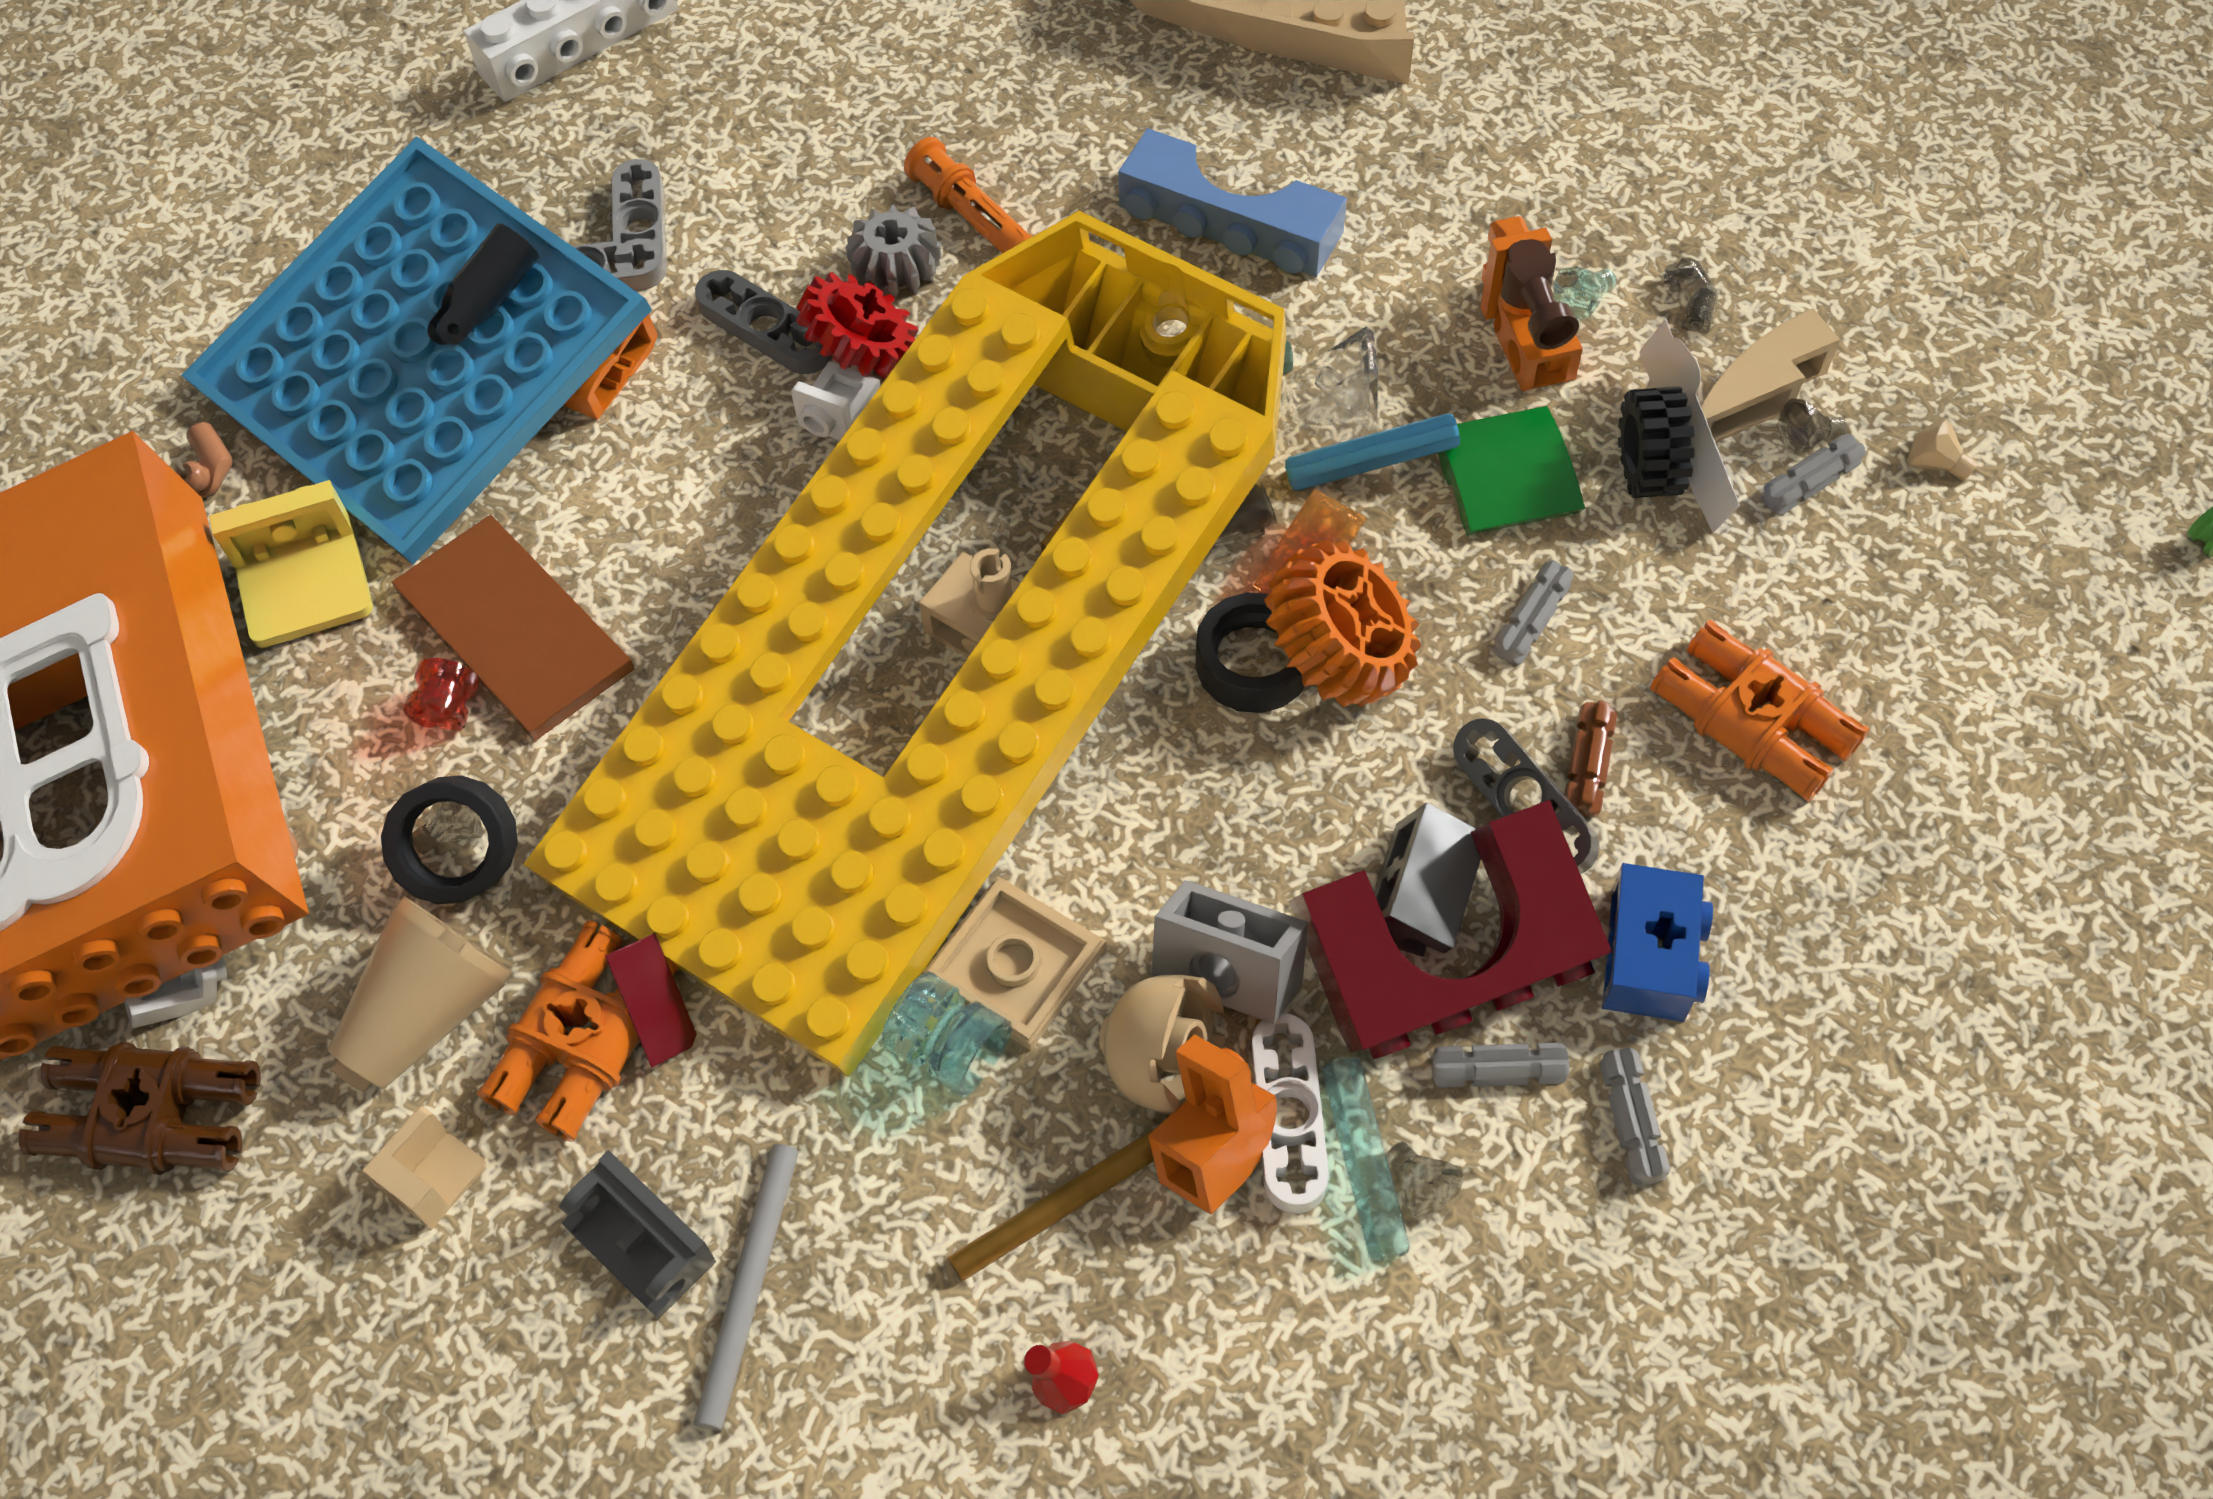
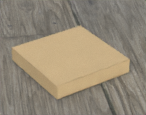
M997 876L920 977L923 984L1031 1051L1104 952L1106 940Z

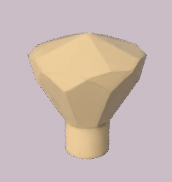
M1943 417L1916 434L1907 459V464L1913 468L1948 471L1961 481L1966 480L1978 464L1976 460L1963 452L1952 424Z

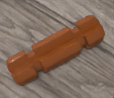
M1602 700L1596 703L1585 702L1580 707L1576 727L1582 730H1578L1575 733L1567 776L1573 782L1569 781L1566 784L1564 793L1581 815L1589 818L1598 816L1602 809L1604 791L1598 790V788L1602 789L1606 784L1613 740L1608 738L1614 735L1617 720L1616 711L1611 709L1610 703Z

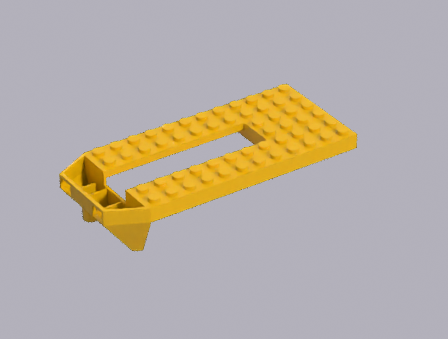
M1082 211L1073 213L963 275L523 865L538 879L633 940L638 941L655 933L664 955L674 962L681 971L843 1075L849 1077L879 1038L1274 457L1286 344L1284 308ZM1088 232L1124 248L1125 257L1090 241ZM1234 302L1273 320V329L1236 312ZM1168 320L1182 321L1187 325L1181 334L1174 337H1165L1156 332L1157 327ZM1033 384L1126 431L1125 436L884 777L789 722Z

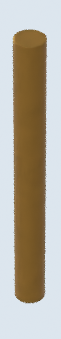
M1157 1127L948 1256L947 1259L961 1282L1153 1163L1154 1158L1148 1135Z

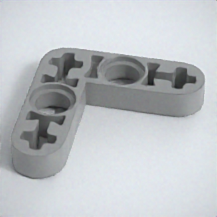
M646 159L626 161L613 172V241L573 245L575 249L635 291L653 288L664 279L667 271L664 186L658 167ZM637 180H643L641 183L643 198H634L632 188ZM648 219L653 221V224L644 231L631 232L626 230L627 226L635 220ZM647 259L644 263V268L634 269L638 260ZM609 262H616L615 268L617 272H611Z

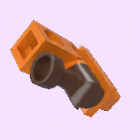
M1521 216L1492 222L1488 232L1490 243L1488 262L1483 265L1481 276L1484 287L1480 308L1486 320L1495 318L1493 324L1495 333L1521 391L1575 380L1583 351L1576 336L1579 322L1568 304L1560 301L1556 302L1551 286L1556 266L1555 253H1550L1552 238L1547 228L1529 231Z

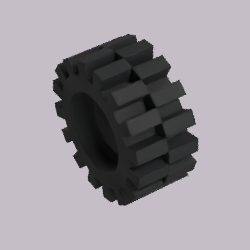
M1681 387L1629 390L1624 395L1625 401L1621 403L1620 410L1623 417L1619 418L1618 428L1621 430V437H1618V448H1621L1622 451L1620 460L1624 466V477L1628 480V494L1632 495V498L1683 495L1690 485L1688 477H1692L1693 473L1690 458H1694L1695 448L1691 446V437H1694V426H1690L1689 423L1692 412L1690 407H1686L1688 401L1686 393H1682Z

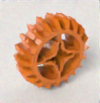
M1325 539L1318 544H1312L1304 551L1300 549L1286 559V564L1279 568L1275 576L1269 581L1271 593L1264 601L1273 612L1266 623L1277 631L1279 636L1273 646L1284 649L1289 657L1287 668L1296 667L1302 674V684L1304 687L1315 684L1322 700L1335 697L1342 707L1350 704H1357L1360 707L1368 703L1372 704L1398 690L1401 687V683L1409 679L1410 671L1418 665L1414 653L1421 647L1419 639L1413 634L1419 623L1408 614L1407 607L1411 601L1402 598L1396 589L1398 580L1390 581L1384 574L1382 562L1372 564L1364 548L1353 551L1351 546L1344 540L1333 544Z

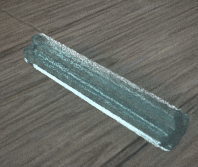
M1337 1058L1323 1067L1322 1076L1367 1253L1373 1261L1395 1260L1409 1252L1410 1243L1363 1065L1357 1058Z

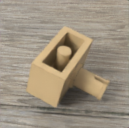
M995 548L981 550L974 556L963 551L919 602L924 633L968 658L1020 585L1019 582L1011 578V561L1008 555L1004 553L999 559L1000 550Z

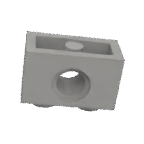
M1185 880L1155 915L1152 977L1158 975H1186L1205 978L1215 985L1222 999L1223 1006L1275 1024L1302 986L1309 922Z

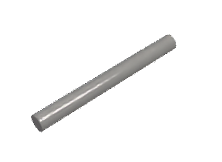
M773 1144L771 1146L693 1425L696 1427L722 1431L799 1153L793 1147L783 1144Z

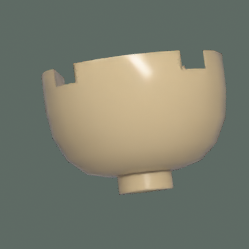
M1158 975L1133 984L1114 1005L1111 1014L1104 1019L1100 1029L1099 1044L1101 1051L1104 1053L1106 1067L1118 1091L1131 1102L1161 1114L1171 1115L1186 1101L1175 1051L1194 1034L1219 1048H1225V1035L1213 1033L1214 1021L1212 1012L1224 1014L1222 999L1213 983L1205 978L1186 975ZM1164 1071L1178 1073L1172 1081L1162 1079Z

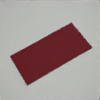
M653 933L605 955L651 1068L692 1048L697 1033L656 934Z

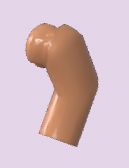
M201 422L190 427L186 433V438L198 459L196 462L188 461L182 464L184 469L187 470V474L176 471V473L203 499L214 495L219 490L233 465V459L214 426L207 422Z

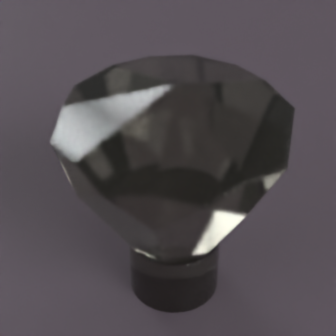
M1791 398L1784 405L1777 423L1780 440L1786 451L1796 455L1823 440H1834L1846 434L1847 423L1843 417L1826 416L1806 399Z
M453 801L437 802L432 805L425 823L412 832L413 846L421 854L425 855L441 843L482 838L484 829L479 815L468 806Z
M1404 1141L1395 1144L1388 1151L1385 1158L1386 1162L1400 1177L1405 1207L1413 1220L1423 1221L1441 1212L1459 1194L1464 1182L1461 1167L1447 1161L1419 1156Z

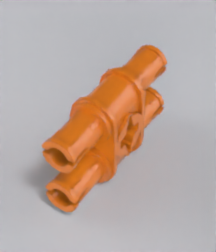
M1711 619L1693 637L1687 652L1721 673L1723 677L1732 682L1728 688L1723 686L1718 689L1673 657L1668 661L1667 666L1664 665L1649 689L1694 720L1693 727L1697 729L1696 733L1700 736L1709 735L1745 761L1744 767L1748 770L1754 769L1758 772L1761 768L1773 777L1775 776L1789 786L1790 789L1802 796L1807 802L1814 798V792L1818 794L1832 775L1834 769L1815 756L1813 757L1799 747L1798 744L1786 737L1789 732L1787 730L1790 729L1795 732L1797 729H1800L1823 744L1844 762L1858 749L1870 731L1869 727L1848 716L1823 697L1825 692L1821 689L1819 683L1814 681L1810 684L1773 658L1774 653L1768 648L1763 650L1760 647L1755 651L1730 635Z
M588 920L582 926V931L559 967L550 968L548 972L542 973L539 978L542 985L519 1021L510 1024L506 1030L508 1033L506 1040L509 1046L484 1085L477 1091V1095L487 1104L498 1110L504 1105L503 1111L506 1114L515 1116L545 1065L552 1066L556 1061L563 1064L567 1071L543 1110L537 1114L535 1122L557 1137L560 1132H563L561 1135L562 1139L569 1142H574L577 1138L578 1131L603 1090L611 1091L613 1087H617L620 1084L621 1076L619 1074L640 1040L619 989L617 988L615 993L609 992L606 995L593 989L608 965L605 955L620 949L623 940L604 925H601L599 931L596 932L598 924ZM665 956L672 975H674L679 970V967ZM589 1021L594 1030L588 1027L585 1030L578 1027H584ZM563 1024L568 1027H571L572 1025L577 1027H574L570 1031V1033H568Z

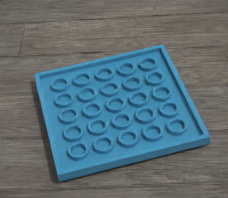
M416 136L181 376L311 483L318 484L330 480L346 511L414 565L652 311V308L642 295ZM498 223L503 224L526 239L538 252L540 258L494 316L475 326L461 343L455 345H439L434 343L428 336L427 326L441 308V302L449 283Z

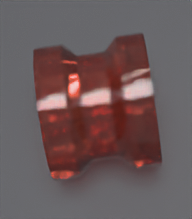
M428 658L420 661L414 676L418 686L416 690L407 695L403 708L405 715L422 727L433 728L439 726L441 729L461 731L465 728L469 715L465 705L466 701L475 697L479 679L477 675L468 667L448 659Z

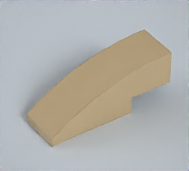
M1814 308L1783 322L1756 340L1730 364L1713 385L1701 408L1715 443L1791 411L1802 384L1828 372L1840 339Z

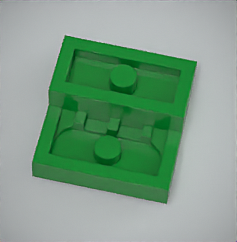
M1548 406L1458 423L1460 445L1457 448L1438 453L1447 485L1452 484L1461 522L1467 536L1576 514L1585 509L1580 486L1567 447Z

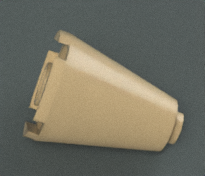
M402 897L399 903L392 908L327 1049L337 1059L330 1070L362 1092H365L371 1083L385 1089L501 990L513 972L476 944L469 942L452 930L449 925L408 898Z

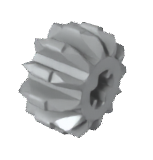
M892 203L889 211L884 213L870 208L868 220H854L852 235L847 237V258L850 262L852 275H854L858 284L872 282L880 290L887 286L889 293L896 299L900 291L899 287L906 285L908 290L917 295L920 280L934 282L936 266L940 265L939 259L942 256L940 242L937 241L936 229L932 225L931 218H921L915 207L899 212Z

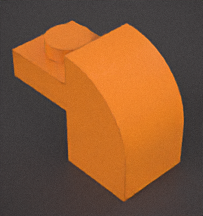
M1194 1034L1175 1051L1186 1101L1148 1135L1159 1183L1212 1215L1248 1179L1260 1162L1263 1150L1269 1144L1274 1129L1277 1100L1274 1094L1251 1082L1252 1075L1248 1063L1239 1054L1229 1048H1219Z

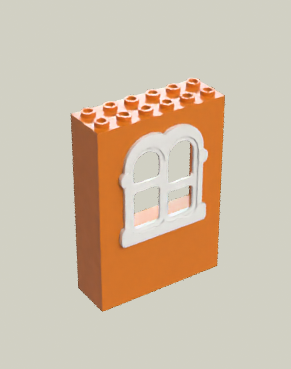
M133 430L0 493V821L4 838V851L0 862V1061L7 1057L25 1054L31 1051L37 1043L71 1027L86 1025L94 1021L100 1013L125 1002L126 998H138L149 995L159 989L161 984L195 968L210 966L218 962L224 954L256 939L271 937L279 933L286 925L309 915L202 497ZM88 696L93 718L91 732L86 737L32 763L21 764L15 730ZM92 762H101L108 789V806L102 821L88 837L76 845L62 849L46 848L41 845L33 831L28 805L30 795L39 787Z

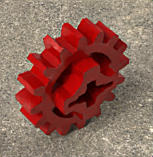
M829 272L825 280L815 276L810 286L807 285L796 306V309L800 311L796 319L797 324L808 328L804 338L807 341L819 342L823 346L819 354L823 357L833 355L832 359L838 362L840 368L844 370L852 365L857 366L859 372L864 377H868L871 370L874 369L883 379L887 378L915 341L914 337L918 332L917 326L906 322L910 315L908 310L896 309L892 305L895 299L894 296L891 294L882 296L884 291L877 288L872 282L861 286L854 275L848 274L845 281H842L833 272Z

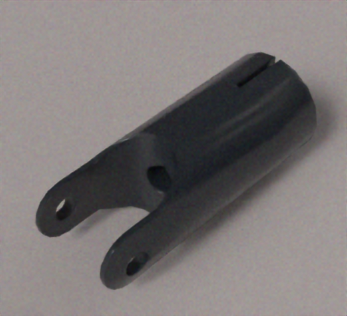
M498 223L449 283L441 302V308L427 326L429 338L439 345H455L461 343L475 326L493 317L540 258L535 248L517 232Z

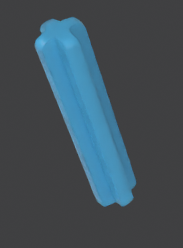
M1446 413L1289 456L1285 460V469L1290 486L1293 490L1298 491L1457 448L1460 445V434L1453 414Z

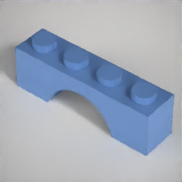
M1149 128L1146 129L1118 171L1119 206L1125 208L1135 218L1141 220L1153 218L1170 224L1187 237L1203 236L1224 244L1231 252L1237 255L1253 254L1275 262L1281 270L1287 273L1296 274L1303 272L1317 277L1344 233L1346 197L1295 180L1281 190L1265 195L1244 196L1226 192L1211 184L1200 172L1196 162L1195 144Z

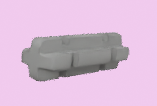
M1852 434L1839 436L1828 443L1829 448H1820L1787 470L1788 475L1780 474L1767 482L1764 486V492L1761 494V499L1775 513L1785 514L1799 505L1797 501L1799 497L1806 500L1839 479V471L1846 474L1859 466L1862 462V457L1866 453L1864 445L1857 442Z
M1550 560L1542 565L1535 576L1536 582L1530 584L1508 618L1510 620L1509 624L1503 626L1495 639L1493 653L1497 657L1514 665L1523 663L1532 649L1530 645L1532 642L1537 641L1556 611L1558 601L1563 600L1571 587V580L1574 576L1568 566H1561L1555 560Z
M1537 1043V1050H1529L1527 1044L1472 1045L1471 1052H1463L1462 1046H1439L1433 1051L1431 1069L1434 1083L1440 1088L1463 1087V1081L1472 1080L1473 1087L1529 1085V1078H1538V1084H1562L1569 1075V1056L1566 1046L1561 1043Z
M1633 1048L1611 1050L1604 1054L1600 1068L1605 1086H1612V1094L1608 1095L1621 1148H1628V1157H1625L1624 1160L1629 1179L1635 1185H1648L1664 1181L1670 1172V1166L1665 1147L1657 1145V1139L1662 1136L1648 1084L1641 1082L1640 1076L1645 1075L1640 1055Z

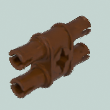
M120 1042L109 1047L107 1051L66 1048L55 1045L46 1052L44 1056L46 1059L60 1061V1065L42 1063L41 1080L46 1089L95 1091L96 1093L90 1111L86 1116L45 1113L39 1110L29 1112L24 1117L22 1123L30 1126H39V1131L20 1129L19 1146L24 1155L36 1156L39 1154L76 1157L89 1169L102 1170L107 1165L145 1168L148 1173L154 1175H162L173 1170L175 1166L210 1168L230 1172L237 1165L239 1159L236 1156H225V1151L241 1152L242 1136L238 1127L183 1124L182 1121L187 1106L193 1104L195 1100L233 1102L240 1105L252 1104L258 1093L252 1090H245L244 1087L245 1085L260 1087L261 1072L257 1062L251 1060L242 1062L204 1059L199 1052L194 1051L190 1047L181 1046L174 1051L136 1048L134 1044L129 1042Z

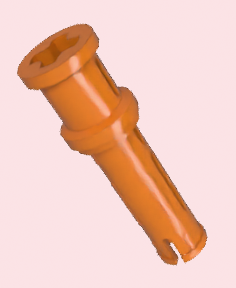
M936 137L924 138L909 151L904 161L906 176L914 182L921 181L932 192L933 200L938 206L948 210L954 208L998 251L1004 253L1032 237L1002 207L997 205L976 185V178L971 168L964 163H956L946 154L945 145ZM929 157L932 161L928 164L924 159ZM982 213H985L1001 229H997L989 220H987L982 215Z

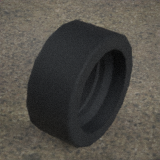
M1246 592L1225 598L1208 610L1197 629L1195 669L1202 687L1218 703L1239 712L1264 713L1282 708L1298 697L1304 689L1302 674L1296 667L1287 668L1286 666L1279 672L1271 675L1251 677L1243 676L1227 669L1218 659V646L1222 639L1232 631L1252 627L1265 628L1277 633L1266 623L1273 613L1264 601L1269 595L1266 593Z
M463 775L437 777L404 793L388 811L381 832L383 860L394 881L413 897L437 905L463 903L491 888L511 867L518 845L516 820L505 799L486 783ZM453 801L468 806L479 815L487 830L488 848L485 858L474 871L464 876L444 877L435 874L421 862L414 849L412 831L416 819L427 807L437 802Z

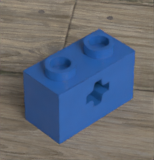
M1622 863L1611 894L1608 942L1612 953L1606 955L1602 1009L1684 1022L1694 1002H1704L1708 990L1710 967L1708 962L1699 961L1700 941L1707 942L1713 919V903L1702 901L1704 875ZM1657 938L1662 939V948H1658Z

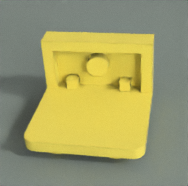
M330 480L311 486L300 487L294 491L257 502L242 504L233 509L209 515L212 534L235 568L248 634L255 646L259 648L273 646L364 618L372 612L373 603L354 525Z

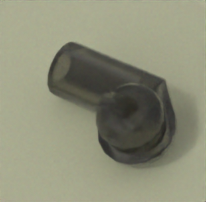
M1682 257L1679 262H1672L1666 266L1663 272L1664 284H1670L1669 290L1673 293L1684 290L1688 298L1681 325L1682 329L1707 334L1711 327L1718 299V291L1700 261L1691 257Z

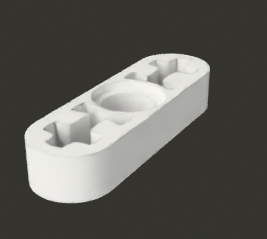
M1282 1013L1275 1024L1262 1020L1256 1026L1252 1036L1251 1057L1254 1084L1274 1094L1276 1100L1283 1097H1293L1300 1100L1309 1112V1118L1306 1123L1298 1128L1285 1129L1275 1124L1269 1144L1263 1150L1261 1158L1264 1188L1269 1200L1282 1211L1299 1214L1308 1212L1321 1203L1327 1190L1329 1170L1313 1034L1309 1026L1302 1019L1292 1014ZM1284 1033L1287 1034L1289 1044H1300L1301 1047L1292 1049L1290 1060L1291 1077L1278 1079V1055L1275 1050L1264 1049V1047L1273 1044L1274 1034ZM1305 1075L1307 1081L1298 1079L1297 1077ZM1265 1077L1274 1079V1081L1266 1083ZM1312 1140L1314 1147L1303 1145L1302 1143ZM1271 1142L1283 1146L1274 1150L1271 1147ZM1301 1144L1299 1153L1301 1170L1305 1175H1314L1315 1180L1306 1182L1304 1193L1292 1194L1290 1184L1278 1182L1276 1177L1286 1175L1288 1167L1287 1146Z

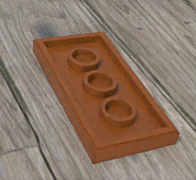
M491 514L391 581L397 593L534 742L635 669L632 660Z

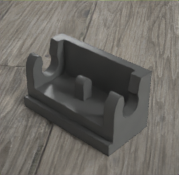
M1427 802L1396 823L1374 889V894L1389 932L1398 949L1424 957L1427 947L1442 953H1446L1454 948L1481 861L1470 833L1476 828Z
M608 1150L598 1159L599 1163L561 1201L559 1208L568 1215L562 1224L659 1320L716 1263V1260L706 1243Z

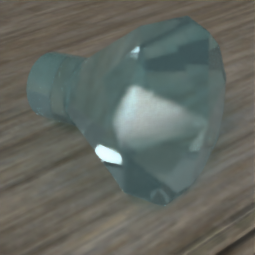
M1578 266L1560 269L1553 284L1554 298L1557 302L1560 301L1568 304L1576 318H1588L1598 308L1603 293L1615 288L1616 276L1610 269H1602L1597 272H1592Z

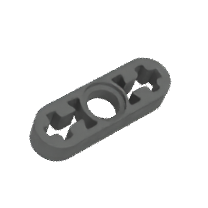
M717 270L706 274L698 281L695 287V295L699 310L707 320L789 370L799 374H811L825 368L831 360L832 355L823 357L819 354L823 347L819 342H815L816 348L814 350L803 348L796 352L794 341L806 347L813 343L804 338L808 328L796 322L800 311L737 273L729 270ZM729 292H731L733 302L721 296H725ZM715 294L720 295L719 298H717L716 300L713 301V299H712V296H713V295H715ZM735 305L739 307L737 312L735 309ZM762 316H771L779 320L773 328L765 331H757L749 327L755 319ZM790 330H791L792 338L788 336Z
M1480 718L1465 724L1455 737L1453 745L1454 757L1458 765L1502 817L1515 813L1509 801L1511 790L1522 780H1536L1542 790L1540 803L1550 800L1554 811L1559 806L1561 812L1556 813L1562 830L1571 836L1578 832L1580 834L1574 841V846L1578 850L1574 860L1580 874L1590 869L1595 863L1600 849L1597 833L1515 736L1505 727L1491 719ZM1482 737L1491 742L1497 740L1492 747L1493 751L1503 763L1511 768L1500 774L1494 766L1481 758L1473 761L1480 753L1475 743ZM1519 759L1520 764L1515 766L1517 760ZM1496 780L1494 786L1492 787L1490 783Z

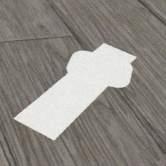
M1665 318L1639 351L1649 377L1646 389L1681 387L1682 393H1686L1688 398L1686 407H1690L1692 412L1689 423L1690 426H1694V437H1691V446L1695 448L1694 458H1690L1693 473L1692 477H1688L1694 496L1714 533L1740 504L1696 395L1701 380L1699 364L1685 344L1679 338H1673Z

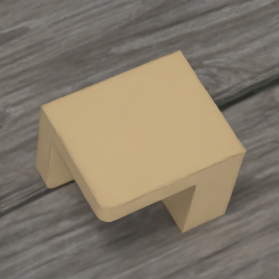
M421 1106L363 1168L362 1172L385 1195L432 1230L485 1170L487 1163L476 1152L450 1134L433 1113L424 1106Z

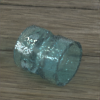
M927 971L918 976L900 996L888 1016L881 1040L885 1048L908 1063H913L920 1067L929 1062L928 1071L931 1078L960 1097H967L974 1093L983 1081L981 1077L968 1070L973 1059L977 1055L994 1066L1007 1046L1012 1025L1011 1021L981 1002L974 1001L965 1006V997L959 994V989L934 972Z

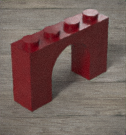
M1550 800L1494 820L1470 832L1498 901L1500 930L1496 945L1485 963L1474 973L1463 979H1448L1431 975L1416 967L1401 953L1389 932L1365 870L1304 892L1289 900L1294 916L1309 922L1306 947L1339 1031L1350 1053L1369 1048L1373 1060L1387 1056L1411 1046L1407 1035L1411 1031L1431 1024L1435 1035L1453 1030L1474 1021L1469 1008L1490 1000L1493 1001L1496 1011L1519 1004L1535 997L1530 984L1553 976L1557 987L1577 981L1595 973L1591 960L1612 953Z

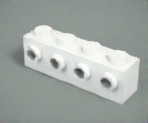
M521 0L496 14L487 16L484 20L463 30L478 74L504 102H507L679 10L677 0Z

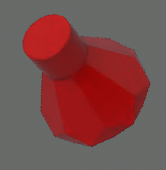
M1072 1341L1052 1343L1048 1348L1044 1345H1035L1027 1351L1024 1358L1025 1368L1032 1374L1031 1389L1041 1405L1060 1414H1065L1088 1402L1099 1377L1090 1349Z

